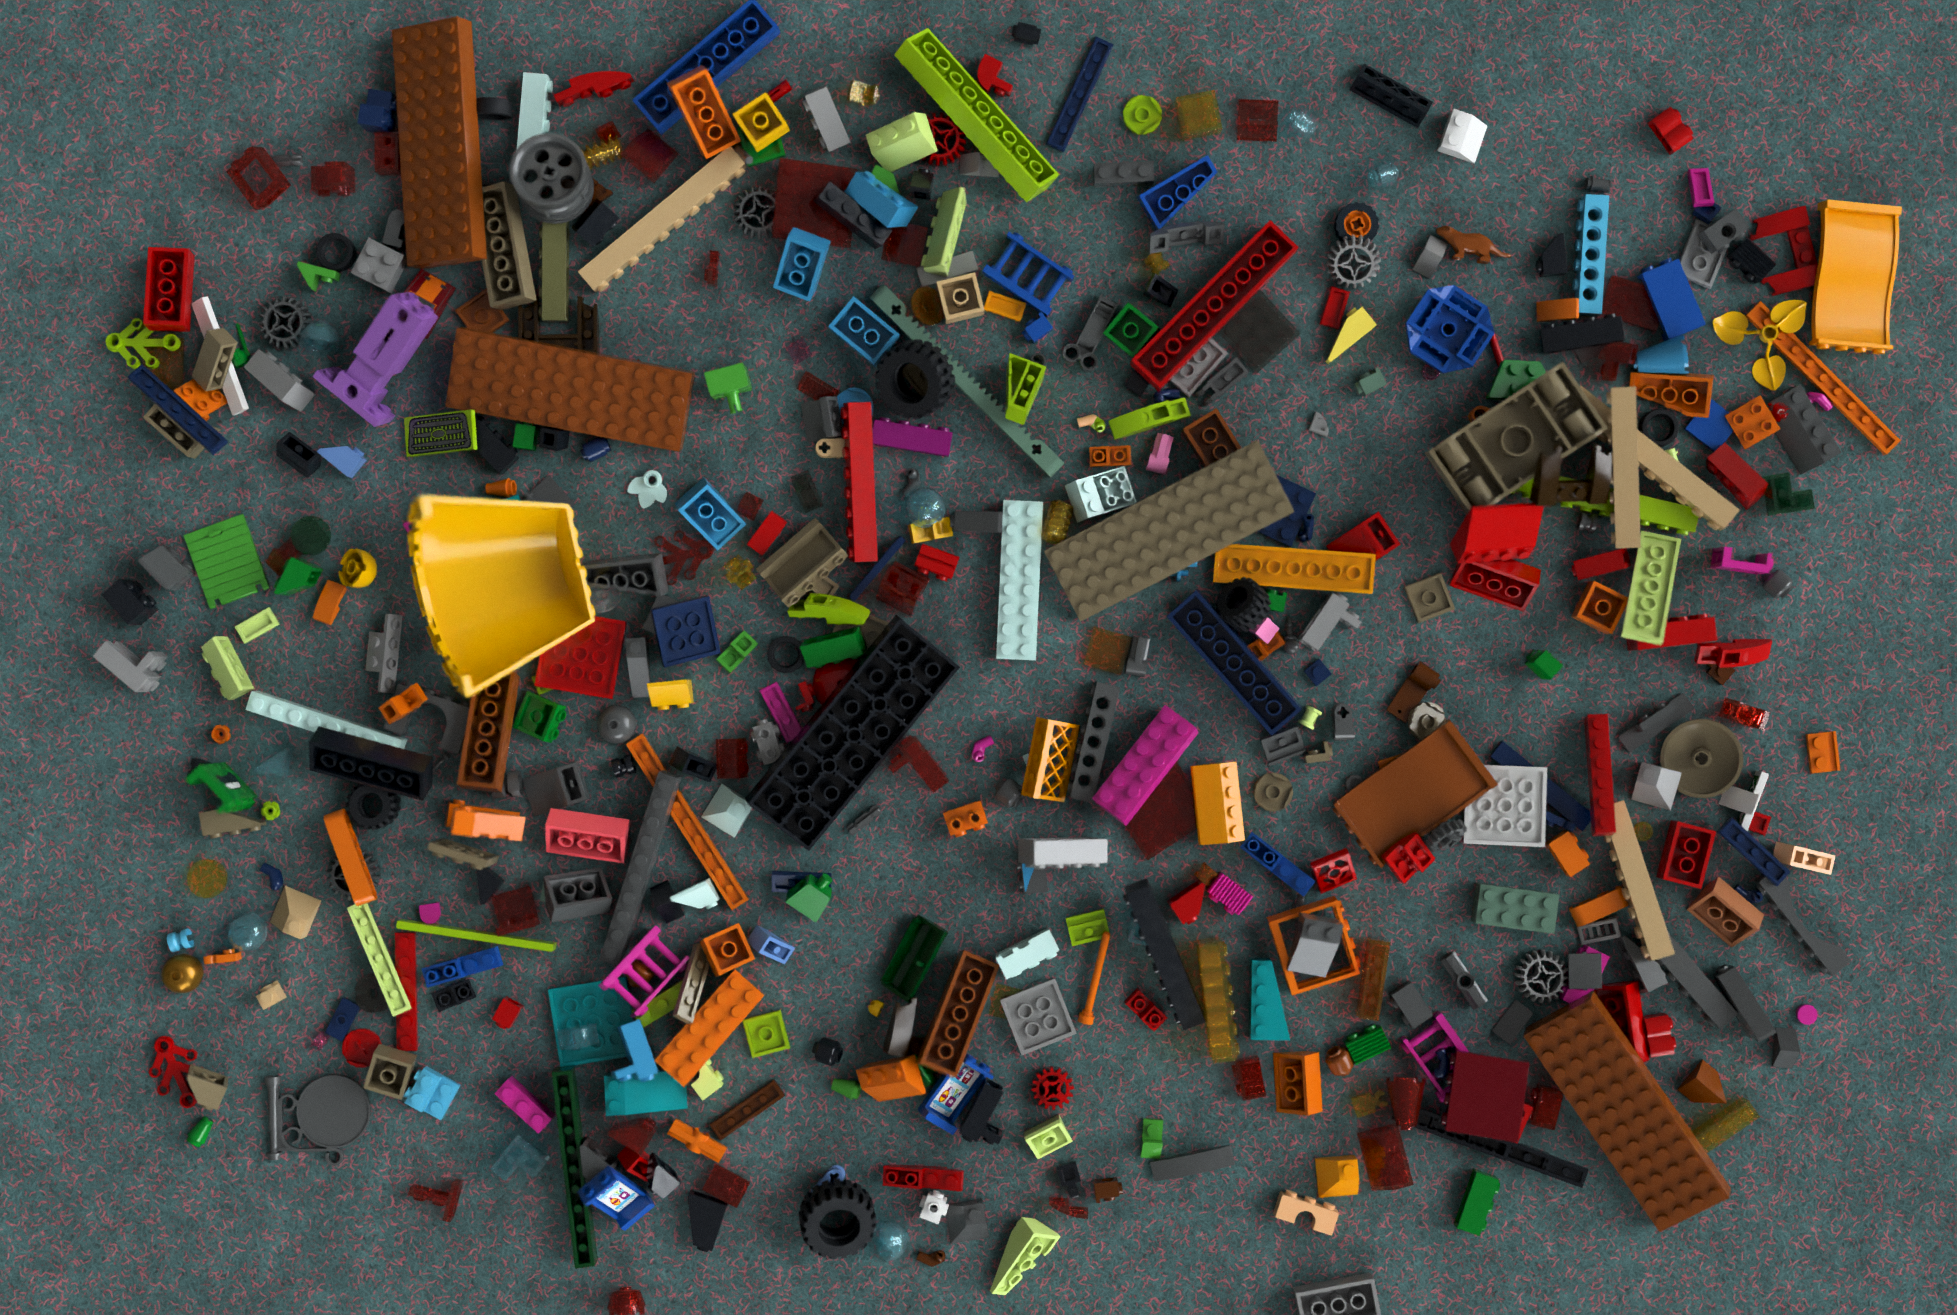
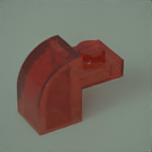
M1613 342L1605 346L1598 356V359L1605 360L1601 367L1602 380L1616 381L1619 362L1635 364L1639 344Z
M1725 698L1718 716L1751 729L1764 731L1771 712L1749 706L1737 700Z

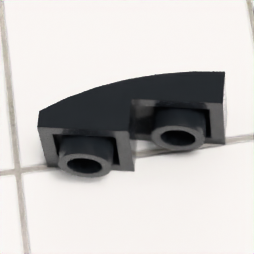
M469 979L432 993L439 1012L476 998Z

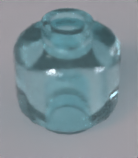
M1304 108L1293 109L1286 119V123H1288L1287 129L1301 138L1311 135L1316 129L1315 116Z
M1389 160L1373 164L1368 171L1370 184L1378 189L1394 185L1399 175L1398 167Z

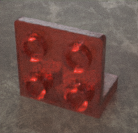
M530 886L492 896L499 927L495 929L497 937L540 924Z

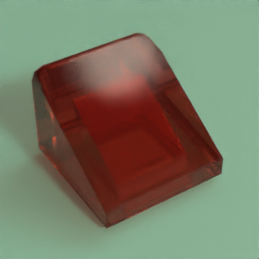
M609 121L595 130L604 146L621 137L613 121Z
M746 492L738 505L737 513L754 521L764 500Z

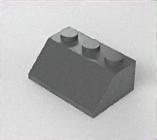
M601 867L543 877L545 903L551 922L609 913L612 897Z

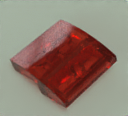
M1238 99L1237 140L1277 142L1279 101Z
M908 224L907 227H889L892 229V232L885 241L881 260L920 267L928 227Z

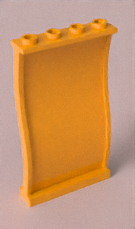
M1828 199L1819 202L1817 211H1820L1821 242L1812 301V340L1809 341V345L1817 346V349L1822 350L1835 347V351L1854 349L1856 353H1865L1866 350H1870L1872 354H1885V351L1893 349V345H1890L1889 332L1890 306L1898 261L1899 215L1902 214V207Z

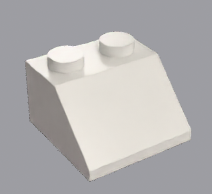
M1453 109L1449 114L1437 151L1475 163L1487 125L1471 114Z

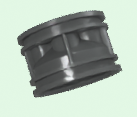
M555 133L539 134L524 141L512 157L510 164L512 184L524 208L534 218L550 224L566 223L579 217L590 205L594 194V180L582 150L571 139ZM562 159H566L572 163L568 167H561L559 162ZM536 173L538 175L535 182H526L530 174ZM564 179H571L575 182L571 189L561 187ZM546 187L553 190L552 197L542 199V190Z

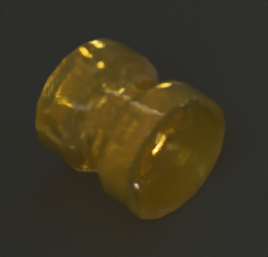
M1162 252L1152 253L1143 260L1147 266L1152 268L1151 273L1159 275V272L1165 271L1171 266L1167 260H1163Z

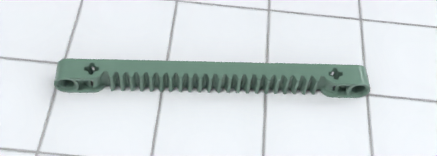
M884 284L869 297L911 341L921 339L923 343L925 341L931 342L933 344L932 347L938 346L940 349L942 348L941 343L935 345V337L929 339L931 336L929 332L924 334V327L918 328L919 322H913L914 317L912 315L906 317L907 312L904 303ZM900 307V313H901V314H900V315H898V314H894V315H893V310H892V309H893V308L898 309V308ZM947 349L941 351L942 355L947 354ZM948 355L949 359L947 362L949 365L952 364L954 369L951 371V374L955 375V382L953 383L1051 478L1064 465V462L1041 440L1031 441V433L1024 434L1025 427L1019 429V423H1013V421L1006 419L1005 411L1002 412L1003 405L996 406L998 400L994 399L991 401L992 394L985 395L986 388L980 390L981 383L974 384L975 377L968 378L970 372L963 373L964 366L957 367L958 360L952 362L953 355ZM1033 446H1035V447L1040 446V447H1041V449H1040L1041 454H1038V453L1033 454V453H1032V452H1033V448H1032V447H1033Z

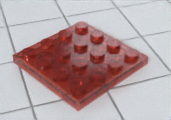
M780 158L772 238L787 240L791 230L795 227L830 240V246L851 248L852 231L814 203L813 199L822 186L829 181L845 193L846 188L855 173L858 172V169Z
M1177 761L1131 821L1125 826L1147 860L1197 828L1193 787Z

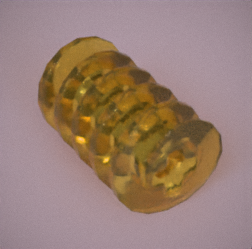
M615 134V141L609 136L607 144L600 139V146L593 142V148L591 149L586 144L585 151L582 150L589 169L592 170L593 163L598 168L600 167V161L607 165L608 158L612 163L615 162V155L619 160H622L623 150L619 138Z
M1053 500L1048 508L1049 511L1045 519L1041 538L1047 543L1058 544L1060 540H1065L1067 537L1066 533L1069 530L1068 526L1070 525L1074 507L1066 502Z

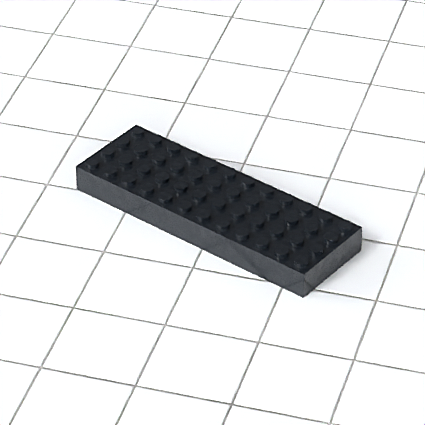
M895 615L745 798L747 804L806 850L810 851L960 666L899 616Z

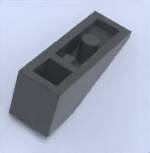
M648 638L625 639L632 698L649 697L647 683H651Z
M1622 936L1614 939L1633 981H1638L1640 994L1650 992L1668 983L1666 973L1655 960L1648 961L1647 958H1644L1641 949L1629 938Z

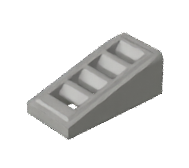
M1617 916L1577 927L1581 945L1621 937ZM1609 923H1612L1614 933H1610ZM1600 925H1604L1606 935H1602ZM1594 926H1596L1598 937H1594L1592 930ZM1588 928L1590 939L1584 940L1582 929Z

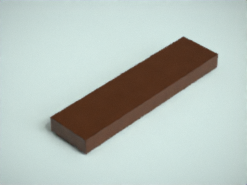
M773 1079L709 1125L721 1141L779 1101L785 1094L775 1079Z

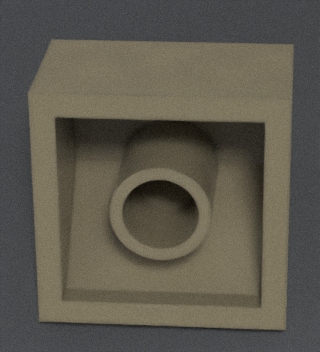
M190 1064L187 1080L198 1104H201V1107L207 1110H218L227 1090L229 1077Z

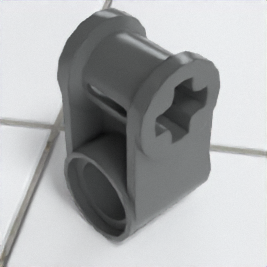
M1336 703L1332 708V728H1334L1335 732L1333 739L1334 741L1352 740L1355 738L1351 707L1345 703ZM1341 707L1346 710V713H1343V717L1337 714Z

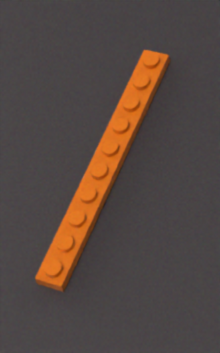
M1761 301L1745 315L1759 330L1767 325L1776 324L1770 319L1771 311ZM1778 327V336L1772 341V344L1883 455H1887L1901 440L1794 333H1784Z
M642 733L626 743V746L654 787L658 772L666 770V768ZM678 788L670 815L730 909L733 910L748 901L749 898Z

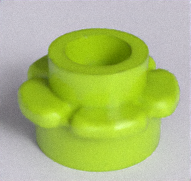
M267 801L263 804V808H261V814L267 820H274V818L280 815V806L277 802Z

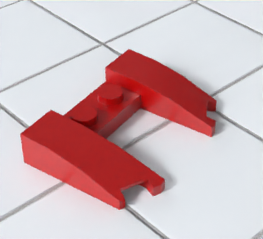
M1806 205L1754 219L1753 223H1757L1755 235L1751 234L1749 239L1753 241L1787 232L1796 266L1795 270L1763 278L1760 281L1761 284L1764 285L1768 282L1775 290L1771 294L1772 296L1814 286L1818 264L1808 229L1810 221Z

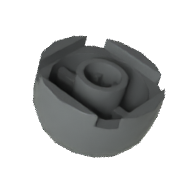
M612 705L605 708L597 720V730L600 736L613 744L624 743L630 740L637 727L636 717L633 712L622 705Z

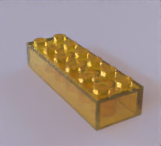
M1219 937L1196 940L1210 1059L1213 1063L1237 1061L1240 1049L1239 1044L1234 1039V1035H1237V1026L1234 1020H1232V1015H1235L1234 1003L1229 998V995H1233L1231 983L1227 981V976L1230 975L1229 963L1225 961L1224 957L1228 956L1227 945Z

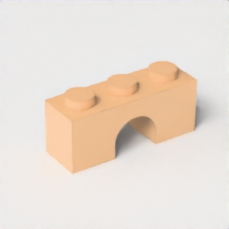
M1286 1190V1192L1280 1191L1273 1212L1275 1218L1294 1223L1300 1212L1308 1211L1313 1214L1312 1229L1332 1236L1339 1216L1335 1205L1324 1202L1323 1205L1316 1203V1199L1310 1196H1305V1198L1298 1197L1297 1193L1291 1190Z

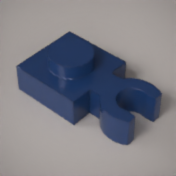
M1546 811V825L1553 828L1555 825H1558L1573 832L1576 824Z

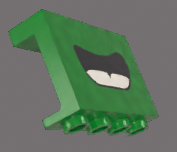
M225 762L199 765L185 779L190 785L206 783L224 802L217 810L219 814H228L244 809L248 810L256 803L254 799L257 795Z

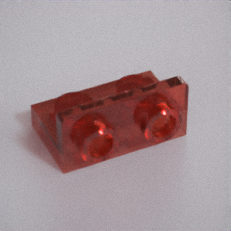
M746 738L716 739L717 779L748 777V745Z

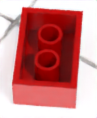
M1671 820L1656 877L1702 889L1716 831Z

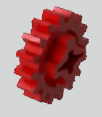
M1050 1066V1071L1043 1068L1042 1075L1038 1072L1036 1073L1038 1080H1032V1083L1036 1086L1031 1087V1091L1036 1092L1033 1098H1039L1038 1105L1044 1103L1045 1109L1050 1105L1055 1110L1056 1105L1062 1109L1063 1102L1069 1104L1067 1097H1073V1093L1070 1090L1074 1089V1085L1069 1084L1073 1080L1072 1077L1066 1078L1068 1075L1067 1071L1061 1073V1067L1054 1071L1053 1066ZM1051 1075L1057 1076L1055 1079L1047 1078ZM1063 1082L1066 1084L1065 1093L1061 1090ZM1040 1083L1045 1087L1042 1094L1039 1090ZM1049 1085H1056L1057 1091L1052 1090L1049 1092ZM1057 1098L1058 1100L1050 1101L1049 1099Z

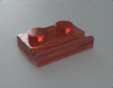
M716 1163L702 1190L737 1208L750 1181Z

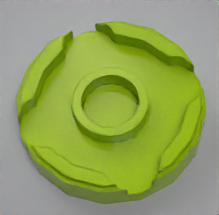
M1137 95L1131 98L1123 110V121L1126 127L1138 135H1147L1154 132L1162 119V109L1159 103L1150 96Z

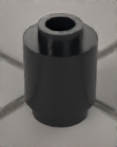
M1018 22V25L1013 26L1011 37H1015V42L1032 46L1033 44L1038 45L1041 29L1035 25Z

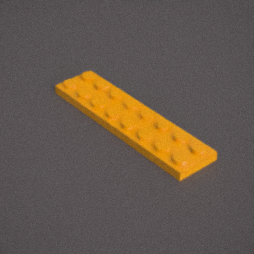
M1231 544L1215 552L1213 582L1232 583L1236 578L1240 580L1241 577H1245L1246 579L1251 578L1259 586L1373 594L1376 554Z

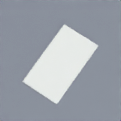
M1732 786L1722 794L1719 804L1752 815L1759 795Z

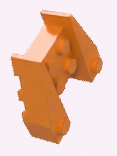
M453 799V802L448 801L444 825L450 827L451 834L473 837L487 836L488 838L522 841L525 817L520 816V812L465 804V800Z

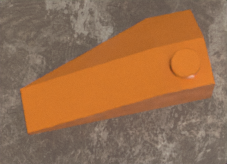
M1631 372L1629 387H1636L1637 396L1654 401L1686 416L1709 418L1714 375Z

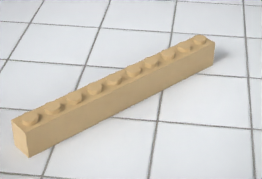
M732 147L723 150L578 271L579 274L595 292L604 291L609 286V281L613 278L618 279L624 274L623 270L627 266L632 267L640 260L639 256L643 253H650L655 248L654 244L660 240L662 242L670 235L669 231L674 227L676 229L680 228L685 223L684 219L689 215L694 216L700 210L699 207L704 202L706 204L710 203L715 198L714 194L719 190L724 191L727 189L734 177L740 178L746 172L744 169L747 166Z
M1580 386L1608 427V429L1596 436L1600 441L1606 443L1608 442V432H1612V424H1608L1607 412H1611V408L1583 386ZM1637 430L1638 467L1645 471L1644 475L1650 480L1655 479L1659 482L1660 488L1665 492L1673 493L1679 503L1682 505L1687 504L1692 508L1691 512L1694 515L1708 521L1707 524L1712 529L1720 531L1725 529L1740 510Z

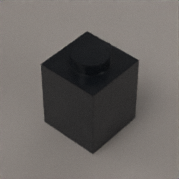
M548 426L541 427L539 447L554 451L567 449L570 431Z

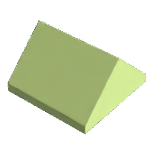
M1059 1114L1024 1132V1138L1037 1159L1073 1142Z

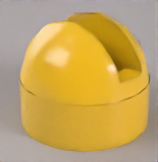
M873 1000L870 1002L871 1005H868V1010L873 1016L879 1017L881 1007L883 1009L885 1003Z

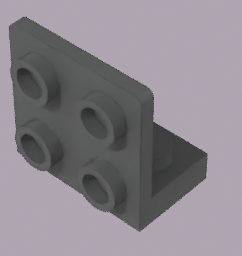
M825 396L819 398L820 400L801 404L807 442L842 436V422L837 396Z

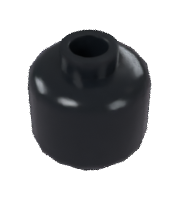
M823 1037L819 1042H815L812 1053L815 1054L817 1062L833 1066L835 1063L840 1062L843 1048H841L840 1042Z

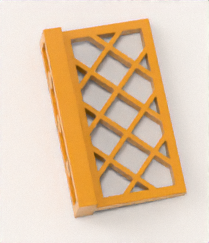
M1036 717L1021 795L1036 799L1065 802L1080 725ZM1056 725L1058 732L1053 736V728ZM1071 727V736L1067 739L1065 731ZM1061 736L1064 742L1058 747L1056 740ZM1052 744L1055 751L1048 755L1050 745ZM1066 747L1068 750L1067 756L1063 758L1061 751ZM1055 756L1060 761L1056 766L1051 761ZM1048 764L1050 771L1045 775V768ZM1063 767V775L1059 777L1057 771ZM1053 775L1056 781L1050 786L1048 779ZM1044 783L1047 790L1040 794L1042 784ZM1057 786L1060 788L1059 797H1056L1053 792Z

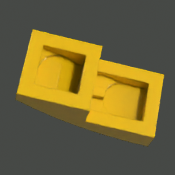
M950 517L909 524L911 543L916 544L953 536L952 527H950Z

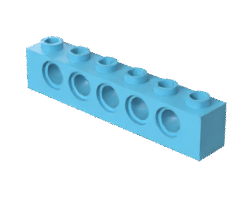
M1585 194L1581 197V200H1578L1577 211L1580 212V219L1576 222V231H1579V239L1575 241V251H1578V256L1573 264L1576 278L1573 279L1572 290H1575V298H1579V316L1598 317L1602 314L1609 195ZM1588 212L1595 214V221L1589 219ZM1587 232L1594 234V240L1587 238ZM1586 251L1593 254V260L1586 258ZM1585 271H1589L1592 274L1591 280L1585 278ZM1584 290L1590 293V300L1583 297Z

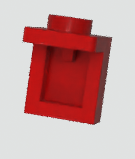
M807 681L798 684L805 703L795 708L796 711L801 709L802 713L812 709V704L816 703L813 697L816 694L812 684H808Z

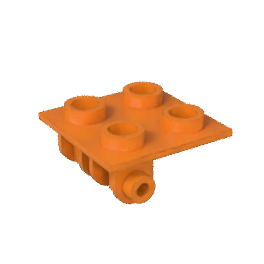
M194 379L173 390L176 395L205 421L210 418V413L228 403L226 397L218 389L205 391Z
M1761 395L1725 415L1726 420L1744 450L1780 430L1779 425Z

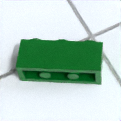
M859 626L804 639L800 646L807 668H821L827 663L837 664L847 658L857 659L863 655L867 648Z
M1473 1168L1454 1221L1456 1228L1480 1236L1481 1231L1485 1230L1487 1220L1485 1219L1487 1214L1492 1211L1494 1194H1497L1500 1188L1499 1179L1496 1176Z

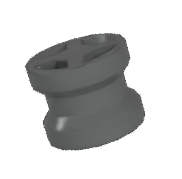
M1581 511L1578 516L1576 530H1587L1588 533L1593 534L1597 527L1598 515H1588L1586 512Z

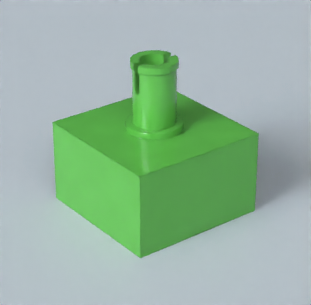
M743 362L705 372L704 375L710 396L714 400L727 397L730 414L736 413L735 406L738 413L743 411L738 394L752 390L747 367Z

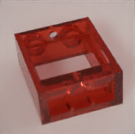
M251 146L244 151V155L240 159L233 161L231 167L226 171L254 210H264L291 186L264 147ZM254 159L258 160L273 181L258 196L240 174Z

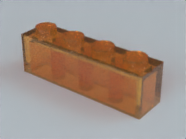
M1367 937L1356 1008V1016L1360 1019L1379 1021L1391 944L1388 940Z

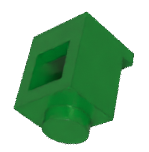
M1267 589L1266 593L1271 600L1270 610L1284 612L1287 593L1281 592V595H1278V591Z

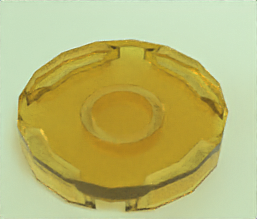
M200 860L189 869L187 875L188 886L191 892L198 897L213 898L221 894L226 888L227 871L216 860Z

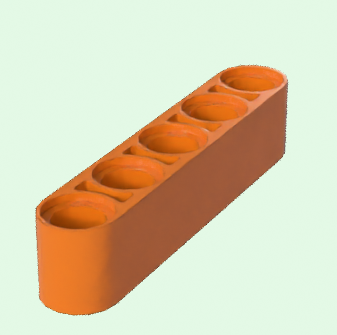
M342 808L324 815L328 834L355 905L361 906L377 900L375 886L346 810Z

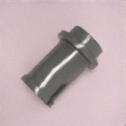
M1590 176L1586 178L1584 188L1588 189L1589 192L1595 190L1609 193L1610 189L1608 187L1611 188L1612 181Z

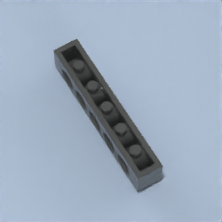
M1096 682V685H1091L1089 696L1093 698L1091 705L1087 704L1085 716H1088L1086 724H1082L1080 735L1084 736L1082 743L1078 742L1076 754L1079 755L1078 762L1073 763L1071 773L1075 775L1073 782L1069 781L1067 788L1070 798L1094 802L1092 798L1096 793L1120 687ZM1101 697L1107 700V706L1104 709H1099L1096 705V701ZM1100 717L1103 720L1100 728L1092 726L1093 718ZM1091 736L1098 738V744L1095 747H1089L1087 744V740ZM1087 755L1092 756L1094 759L1091 766L1083 764V758ZM1081 775L1089 777V783L1085 786L1078 783V778Z

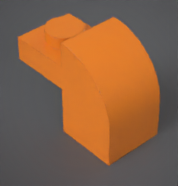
M415 683L401 694L389 699L379 707V710L390 725L421 707V704L428 700L419 684Z

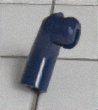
M1312 514L1304 516V531L1298 533L1301 542H1308L1312 539L1314 516Z
M264 863L260 871L269 875L270 888L272 890H279L283 885L282 872Z
M1739 884L1733 888L1750 903H1758L1763 900V894L1758 890H1745Z
M1440 1048L1435 1051L1440 1061L1439 1068L1434 1070L1435 1077L1439 1079L1447 1077L1451 1067L1450 1059L1445 1049Z

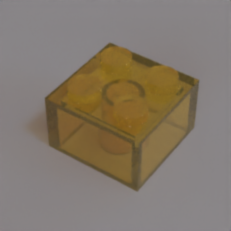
M1215 90L1175 98L1174 105L1182 141L1221 133L1223 128Z

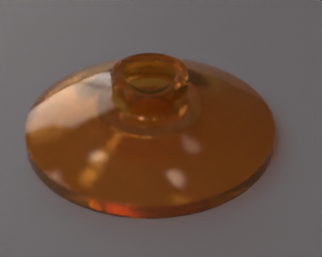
M921 287L913 293L911 309L914 316L925 325L932 326L938 324L944 317L938 292L931 287Z

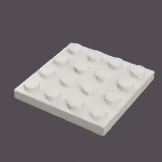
M1484 765L1498 785L1488 790L1465 808L1464 824L1467 827V831L1464 833V843L1545 847L1547 767Z

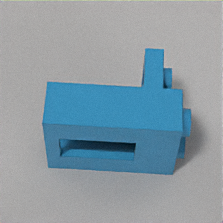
M640 1019L616 1027L630 1065L612 1071L613 1080L619 1079V1082H623L634 1076L635 1080L646 1082L655 1078L654 1074L658 1073Z

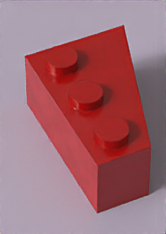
M1723 443L1707 457V470L1719 478L1721 483L1733 494L1746 511L1765 495L1768 483L1726 443Z

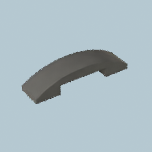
M1200 221L1163 227L1149 234L1148 252L1150 254L1165 252L1171 246L1203 242L1205 245L1224 242L1225 224L1222 222Z

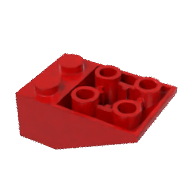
M1376 512L1326 545L1329 551L1376 554V561L1401 544L1381 514Z

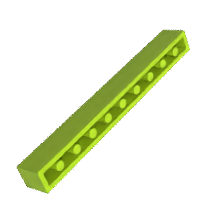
M1563 476L1559 477V480H1576ZM1534 478L1510 494L1514 495L1515 492L1522 493L1523 498L1530 499ZM1614 488L1609 490L1607 504H1589L1586 501L1560 502V506L1565 508L1577 506L1580 507V511L1591 513L1594 510L1598 511L1600 516L1610 518V512H1615L1614 504H1610V492H1614ZM1639 495L1641 526L1649 527L1650 524L1657 525L1656 529L1669 531L1670 528L1676 530V534L1685 536L1696 531L1699 517L1691 512L1692 508L1689 506Z

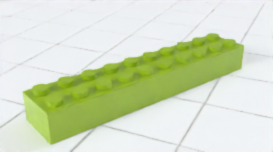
M929 28L907 38L894 54L895 57L964 132L966 137L991 162L992 166L1017 191L1019 196L1027 203L1048 189L1060 174Z

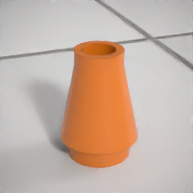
M510 478L487 483L485 487L487 495L509 498L515 496L517 492L516 482Z

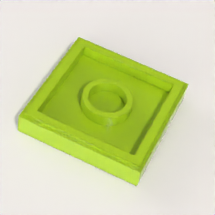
M781 1009L746 1018L742 1021L752 1058L791 1048Z

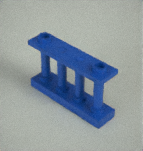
M1008 232L1007 239L1010 240V243L995 265L990 267L986 264L982 274L1039 313L1042 312L1045 317H1048L1052 311V308H1050L1051 300L1066 279L1071 282L1073 281V271L1064 265L1062 267L1038 252L1023 241L1024 238L1018 233L1014 232L1012 234ZM1018 245L1027 253L1012 275L1006 278L1000 274L1002 272L1001 268ZM1035 257L1043 262L1029 285L1022 289L1017 285V280L1031 259ZM1049 268H1052L1059 273V276L1044 298L1039 300L1033 296V291Z

